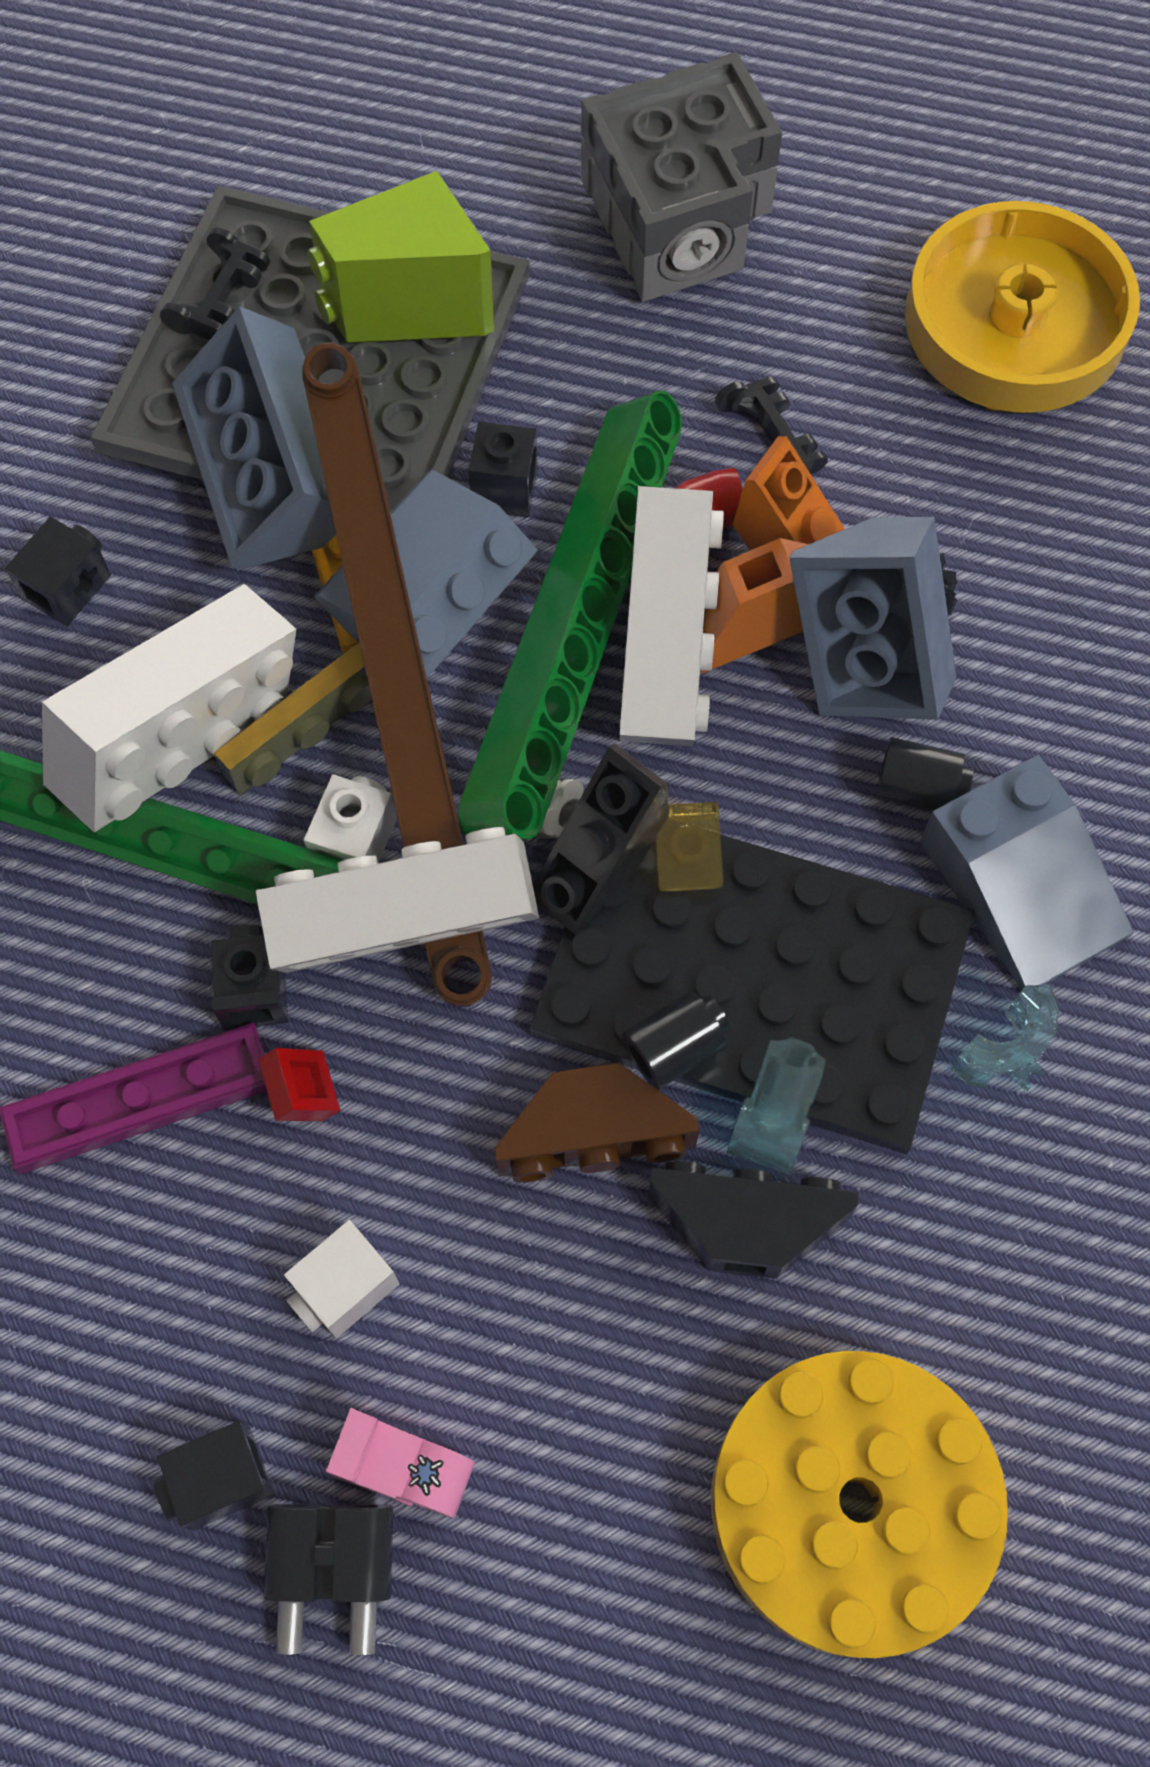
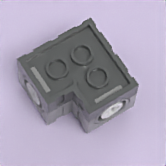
M733 52L704 64V62L669 72L667 76L654 80L649 78L617 88L612 93L602 96L598 94L581 99V182L588 195L591 194L594 200V207L608 235H612L615 241L614 247L628 275H632L635 281V288L642 302L743 270L750 217L756 218L772 213L782 131L739 54Z

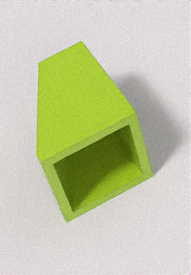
M437 171L309 221L313 247L307 249V256L311 269L320 283V289L314 291V298L323 320L327 324L335 322L347 343L485 336L494 332L491 250Z

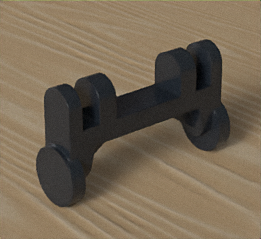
M220 227L213 228L208 234L206 241L210 249L220 258L222 271L204 300L192 305L166 303L160 312L162 322L176 333L189 334L191 332L210 340L235 312L232 307L224 303L236 283L249 288H255L262 278L261 272H265L270 265V258L266 253L240 242L233 233Z
M767 377L745 385L743 382H733L725 386L717 394L715 404L721 412H747L755 416L772 444L778 436H787L810 474L818 472L827 464L828 459L822 451L815 452L818 444L811 434H805L795 438L780 414L789 407L790 401L784 392H777L779 384L774 377Z

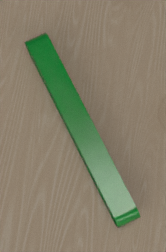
M659 390L615 405L605 415L461 797L458 820L464 836L478 830L503 827L506 836L516 834L521 840L536 836L543 826L632 573L638 486L662 488L681 434L682 418L679 407L674 398L665 391Z

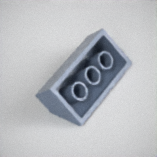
M240 306L174 380L172 385L231 567L242 570L322 548L336 535L302 378V366L305 356L295 328Z

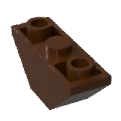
M620 1063L553 1072L496 1145L495 1155L499 1177L512 1175L513 1181L517 1183H529L548 1179L553 1176V1169L579 1165L580 1171L584 1173L608 1171L620 1166L619 1159L646 1155L647 1162L650 1163L670 1162L685 1157L687 1155L686 1149L696 1148L700 1130L697 1117Z

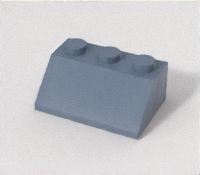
M433 469L427 471L390 512L427 678L538 551L499 505ZM342 565L314 597L357 642H360Z
M870 518L793 551L789 560L819 715L938 720L956 680V669L935 518Z

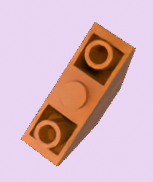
M778 436L746 479L733 521V526L749 550L779 538L811 544L845 529L787 436Z
M779 538L721 564L717 571L719 572L716 610L704 609L703 633L714 634L712 670L803 632L789 557L793 551L809 544Z

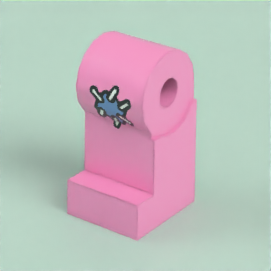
M350 1408L326 1472L337 1479L411 1507L414 1504L455 1519L475 1462L457 1452L383 1423L377 1418Z

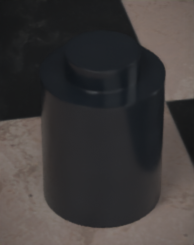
M890 737L880 771L876 797L935 811L970 792L974 769L963 766L964 753Z
M688 991L623 1032L622 1040L632 1061L645 1080L651 1086L660 1090L726 1048V1039L723 1033L730 1029V1025L723 1010L711 996L707 995L701 999L693 991Z

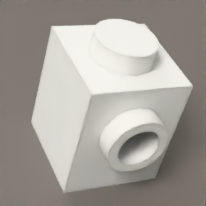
M332 774L304 838L306 848L342 860L361 856H376L379 863L397 820L392 793L387 792L380 783L366 777L356 776L349 780Z

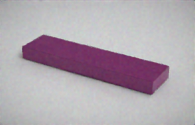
M255 1023L0 1107V1116L14 1170L21 1175L266 1092L267 1089L259 1063V1058L264 1056L265 1052Z

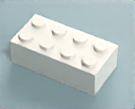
M243 584L42 701L43 785L94 833L113 820L128 818L139 808L143 801L165 787L173 788L183 782L191 770L215 756L214 752L287 697L290 671L293 665L292 657L296 628L247 585Z

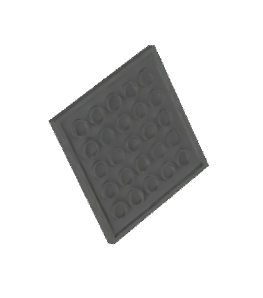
M218 185L91 436L95 452L203 480L172 383L209 340L191 332L189 334H179L172 331L162 322L160 312L166 303L192 305L204 300L222 271L220 258L210 249L206 241L210 231L215 227H220L233 233L240 242L263 251L270 258V265L265 272H261L262 278L255 288H249L236 283L224 304L232 307L235 311L239 306L295 328L305 357L314 346L332 342L343 346L353 355L361 377L391 512L427 471L433 469L449 478L529 279V260L491 251L494 332L488 335L347 343L335 322L327 324L318 310L314 291L320 289V283L311 269L307 256V249L313 247L309 221L331 212ZM331 369L324 372L318 381L334 383L339 381L345 372L339 369Z

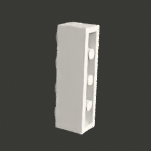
M638 486L620 741L693 747L695 731L707 732L710 695L698 694L700 670L712 671L714 634L703 633L704 609L716 610L719 572H707L709 548L721 549L724 511L712 510L713 491Z
M495 827L467 834L465 836L467 844L442 850L440 842H424L401 849L403 858L378 864L376 856H361L339 862V872L314 878L313 870H297L274 877V887L256 890L270 969L289 973L539 919L524 842L516 834L506 836L503 827Z

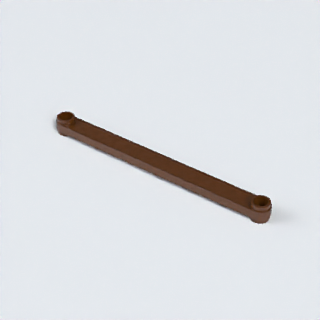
M333 342L321 343L314 346L307 353L302 366V378L403 845L405 848L414 844L437 841L440 842L442 850L464 845L360 373L353 355L343 346ZM339 369L345 372L344 376L334 383L318 381L319 377L328 370ZM483 931L425 943L434 986L437 993L448 1004L456 1007H471L480 1003L488 995L492 985V970ZM460 961L474 963L480 968L481 972L478 986L467 994H455L450 992L446 986L445 977L449 968Z

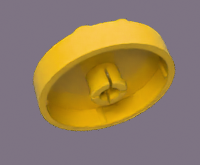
M1029 201L995 202L981 205L956 215L940 226L926 241L917 257L906 299L905 324L911 346L920 362L937 381L955 394L993 411L1044 412L1059 409L1086 398L1099 389L1112 376L1122 359L1137 323L1140 307L1139 286L1132 265L1125 253L1107 233L1087 219L1068 210L1043 203Z
M867 1351L826 1353L793 1364L773 1376L749 1398L733 1420L717 1455L711 1487V1514L718 1549L725 1567L740 1593L750 1606L776 1630L802 1645L831 1655L852 1658L897 1656L918 1650L945 1636L967 1618L989 1589L997 1572L1006 1540L1008 1505L1003 1471L994 1446L977 1416L949 1386L936 1376L912 1363L880 1353ZM848 1481L864 1486L872 1498L879 1497V1501L873 1503L871 1517L866 1523H857L850 1520L841 1509L839 1495L842 1487Z

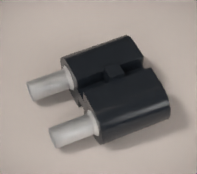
M275 1504L267 1506L264 1599L278 1601L276 1653L286 1655L302 1653L304 1602H314L317 1599H332V1602H351L349 1653L352 1655H371L375 1653L376 1602L391 1599L392 1505Z

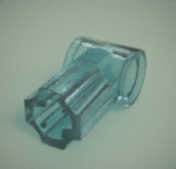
M791 1037L782 1041H770L751 1098L746 1096L727 1153L786 1175H791L810 1121L806 1116L810 1105L813 1104L826 1059L817 1054L813 1045Z

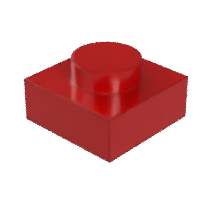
M275 1048L259 1058L275 1121H325L341 1111L323 1050Z

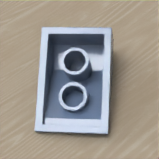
M1040 755L1029 759L932 812L921 837V845L965 908L975 910L973 921L1025 996L1128 939L1134 933L1075 803Z

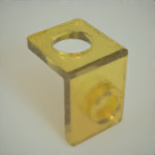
M718 802L668 804L669 816L656 837L659 889L663 892L720 888L723 885Z

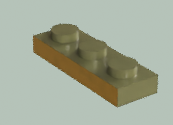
M360 642L214 752L224 779L239 796L252 786H261L270 781L277 774L285 760L301 748L308 749L316 745L324 738L329 727L349 711L356 712L361 710L372 700Z

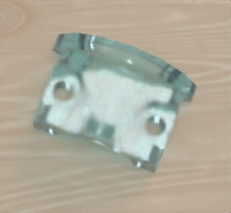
M1029 984L1017 995L1005 1013L1013 1024L1015 1031L1013 1041L1000 1043L990 1041L978 1034L960 1054L951 1070L967 1085L984 1088L995 1076L1008 1074L1028 1092L1031 1088L1028 1082L1029 1075L1039 1074L1043 1076L1047 1072L1036 1061L1042 1057L1056 1035L1059 1011L1051 986Z

